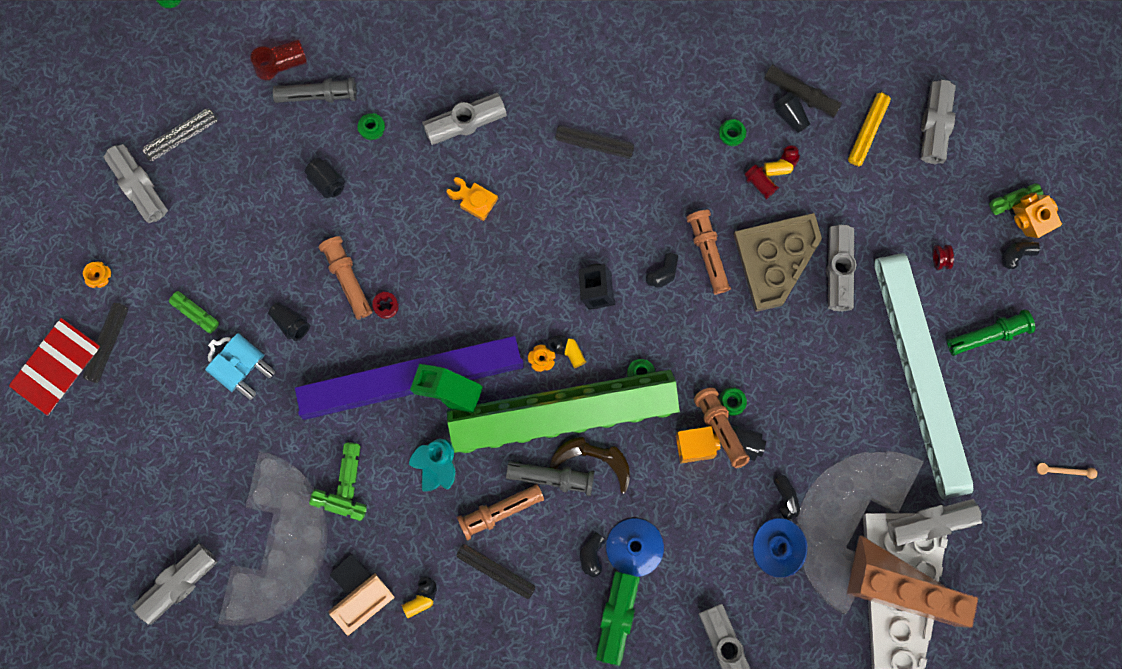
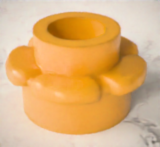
M102 262L87 264L83 270L85 283L91 288L96 286L98 288L104 287L109 282L108 278L111 277L110 268L104 266ZM96 273H99L100 276H99V277H95V274H96Z
M545 345L535 346L534 350L528 354V362L532 364V369L537 372L548 371L555 364V353L551 352ZM540 356H544L543 361L539 360Z

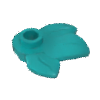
M437 439L430 443L429 446H419L410 458V466L423 469L422 491L424 492L435 490L440 485L445 489H449L454 482L455 468L452 462L454 449L452 444L446 439Z

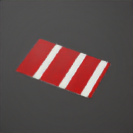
M60 318L10 383L9 387L44 414L49 415L100 346Z

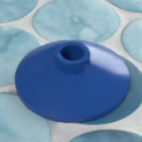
M632 518L618 523L612 529L607 539L606 552L610 563L617 571L640 577L649 574L659 565L664 553V543L660 532L654 525L642 519ZM637 541L640 543L641 550L639 552H633L630 549L632 542Z
M782 518L769 520L759 528L755 535L753 543L754 557L758 566L768 575L780 578L791 576L805 562L807 556L805 535L801 528L790 520ZM784 543H786L787 545V551L785 554L782 551V546Z

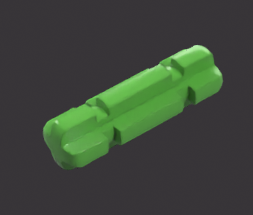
M1035 183L1028 186V188H1022L1006 194L1004 197L993 199L989 203V207L993 214L998 215L1005 212V210L1013 209V206L1021 203L1020 199L1030 193L1043 195V190L1039 184Z
M177 291L170 297L169 303L180 310L197 325H200L206 332L211 334L218 327L219 322L215 318L208 315L206 311L190 299L188 300L181 292Z
M348 442L343 445L342 454L345 455V458L341 459L338 480L341 482V486L338 485L336 495L346 499H353L355 487H352V484L356 483L359 460H356V456L359 457L361 448L357 443Z
M318 489L313 490L309 500L310 505L318 508L323 506L324 510L343 516L348 514L351 515L350 518L358 521L364 518L367 508L365 504L359 502L353 504L352 500L331 493L328 496L325 495V491Z

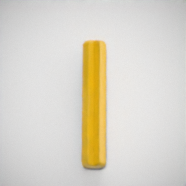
M883 93L876 95L848 158L849 163L855 166L862 165L890 102L888 95Z

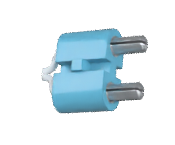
M239 333L233 338L225 337L220 341L213 339L208 345L211 348L208 354L210 364L205 371L229 391L233 392L237 389L249 400L254 397L239 385L243 386L253 396L256 395V392L243 382L250 371L256 367L268 378L272 377L271 374H275V371L262 360L265 355ZM228 341L221 353L212 359L215 352L214 345H221Z

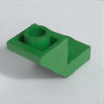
M419 364L410 390L415 395L440 399L450 409L474 413L483 387L448 369Z

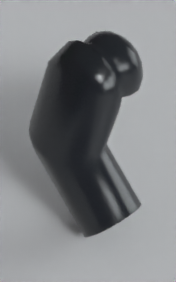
M666 253L663 267L655 272L650 271L647 274V284L660 288L672 282L675 278L679 256L673 253Z

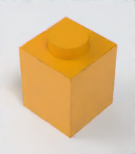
M712 426L679 431L675 436L680 464L713 459L717 455V451L720 450V441L716 433L713 434Z

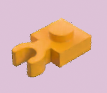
M455 177L454 182L461 189L458 192L448 189L446 191L447 195L453 200L462 199L460 207L484 221L498 200V196L476 183L469 189L466 187L463 179Z

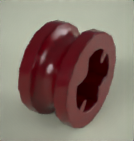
M935 245L932 253L934 268L936 270H941L942 267L952 269L954 263L952 246L945 245L944 248H941L940 245Z
M381 292L373 299V309L380 318L389 319L397 314L399 304L392 293ZM381 301H392L390 302L392 306L390 310L384 309L383 312L379 310L381 309L379 304Z

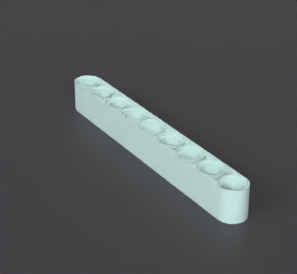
M905 253L875 259V271L938 493L942 499L971 494L973 492L971 474L909 260Z

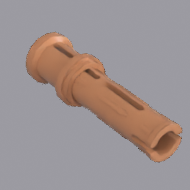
M701 210L688 215L686 219L688 223H691L695 235L693 239L694 244L700 247L713 293L716 295L727 292L731 288L715 243L718 236L713 231L709 220L710 211Z
M340 236L333 237L322 242L318 247L321 252H324L330 264L328 267L329 271L332 274H336L355 317L359 320L361 316L364 318L372 314L373 311L351 268L353 261L351 257H347L341 245L343 242Z
M715 388L703 389L695 396L694 403L704 413L705 423L713 427L731 461V465L734 468L746 465L750 458L728 421L729 412L725 406L721 405L718 399L719 393Z
M535 484L489 507L481 505L479 510L464 517L459 515L457 520L468 541L472 535L486 528L489 530L493 529L496 526V522L540 501H544V497L539 486ZM526 498V500H524V501H522V502H519V503H517V504H515V505H513V506H511V507H509V508H507V509H504V508H506V507H508V506H510V505H512V504H514V503H516V502H518V501H521V500H523V499Z

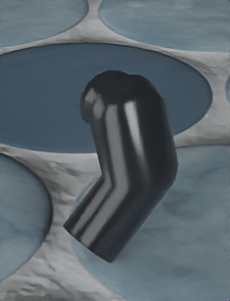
M1014 242L1010 244L1002 255L1004 259L1003 266L1007 269H1015L1018 267V261L1023 256H1037L1040 251L1039 243Z
M779 476L775 479L774 484L786 505L780 507V513L785 519L791 520L800 513L797 494L787 476Z
M597 532L592 535L580 551L581 569L585 574H589L593 578L599 576L602 572V565L598 562L597 552L606 542Z

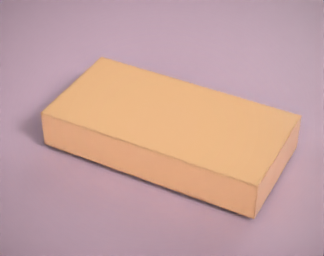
M374 574L329 610V614L342 630L349 635L390 602L394 596L380 578Z

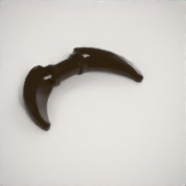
M578 437L565 442L552 457L550 468L557 469L564 461L580 455L601 459L603 462H607L616 473L620 482L621 493L624 494L627 491L630 481L629 465L623 453L615 446H612L610 449H604L585 442L584 437Z

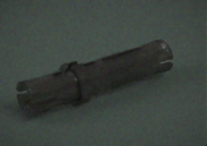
M773 64L764 77L765 81L778 86L788 93L792 92L794 96H798L799 99L806 102L808 107L821 110L833 119L843 104L823 93L821 88L817 87L816 89Z

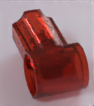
M299 40L273 48L260 46L255 48L250 56L255 74L261 80H271L278 72L307 63ZM262 62H269L267 65H260Z

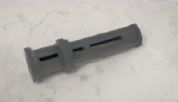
M349 77L348 80L332 81L329 78L324 80L323 83L273 86V98L275 103L323 99L329 103H334V100L338 99L356 101V82L354 77Z
M509 461L506 479L559 487L565 493L568 490L586 493V496L591 497L595 471L590 470L589 473L571 470V467L567 466L561 470Z

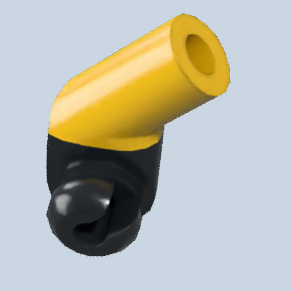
M554 336L549 339L547 343L548 349L556 354L568 356L574 368L586 363L574 339L563 336Z
M422 577L417 584L419 587L416 598L402 605L407 618L433 605L437 587L431 578Z

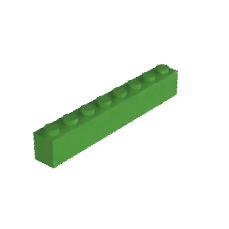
M671 370L476 404L474 413L448 409L447 423L454 453H470L478 448H497L512 442L525 443L539 437L553 438L561 433L572 431L580 433L589 428L600 426L608 428L617 423L628 421L635 423L642 421L644 418L655 416L668 417L672 413L680 411L675 378Z

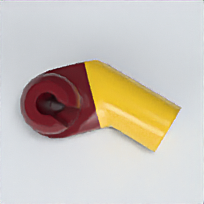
M793 145L785 147L784 153L778 162L764 163V173L767 176H774L792 172L800 158L799 149Z

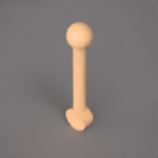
M1040 463L1036 466L1037 473L1041 475L1051 472L1084 475L1094 479L1098 474L1094 468L1081 470L1048 467L1045 463Z

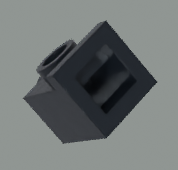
M591 264L587 268L578 269L580 298L588 309L615 305L612 273L605 264Z

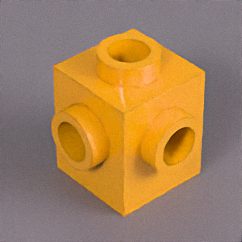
M1030 193L1020 199L1021 203L1012 207L1015 212L1014 220L1017 226L1023 230L1025 236L1039 238L1062 225L1057 214L1058 207L1049 195Z

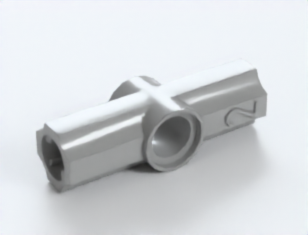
M933 81L930 85L928 106L924 112L921 131L924 132L921 160L925 161V163L938 164L946 161L949 136L953 131L955 123V113L952 112L956 85H953L951 81Z
M495 93L470 104L465 102L455 105L452 111L422 123L431 145H434L460 134L470 135L477 127L503 118L507 114L501 97L498 93ZM462 116L471 117L468 122L459 121V118Z
M123 144L114 145L109 148L103 157L118 178V185L128 199L134 202L137 210L146 222H156L164 217L168 209L153 189L155 187L143 168L137 165L129 150Z
M837 225L829 228L826 275L828 277V309L833 311H847L854 308V271L857 264L854 258V228L849 225ZM840 263L844 265L847 273L839 272L835 264Z
M974 499L945 507L943 505L919 511L916 515L902 517L887 523L890 539L896 547L922 539L930 540L952 534L951 531L976 526L982 522L979 506L975 503Z
M198 544L177 565H171L155 580L156 584L132 606L135 610L134 612L148 625H151L173 604L179 603L194 590V584L213 568L218 561L202 544Z
M723 604L698 613L712 645L714 656L719 662L721 669H750L743 653V646L735 635ZM726 642H730L735 647V655L728 660L721 655V647Z

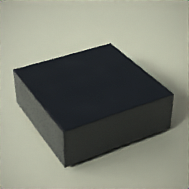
M352 554L330 574L348 595L372 576Z

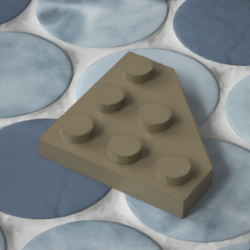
M815 213L735 231L734 238L755 312L782 306L822 240Z

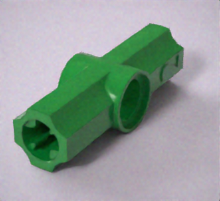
M615 572L609 602H606L602 618V634L596 660L613 665H621L627 635H630L635 608L633 606L640 577Z

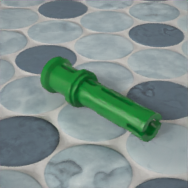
M1024 309L1018 315L1009 318H998L993 325L952 339L949 338L947 339L948 348L955 346L949 351L952 356H956L959 353L1000 339L1007 342L1011 341L1016 335L1025 332L1028 334L1034 333L1035 322L1031 313Z

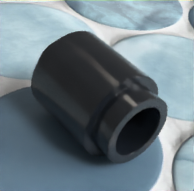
M316 158L305 168L308 181L324 198L337 197L343 191L345 179L328 161Z
M738 426L735 429L733 428L750 460L755 461L757 456H763L766 440H762V433Z

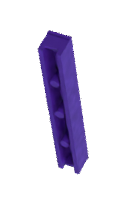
M512 336L295 388L299 407L298 414L303 420L412 395L414 393L410 388L419 364L445 368L467 379L475 380L524 368L523 360L520 358L516 337Z

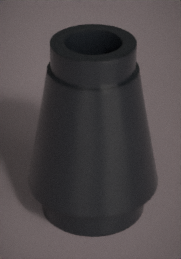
M792 92L774 104L777 109L775 112L795 129L797 134L811 125L799 97H795Z
M280 302L275 303L269 309L268 315L272 317L287 339L298 341L309 331L310 324L307 322V318L282 305Z

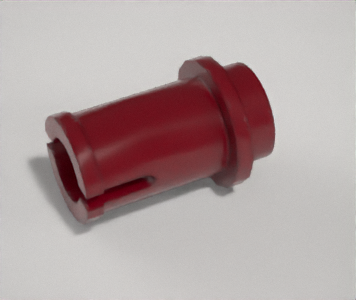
M755 164L744 175L747 178L746 182H751L762 193L764 198L768 199L779 187L763 172L764 168L762 166L759 167Z

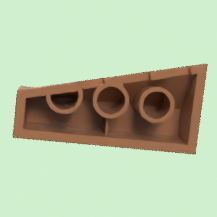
M859 536L846 594L952 626L972 628L978 601L977 597L947 588L865 537Z

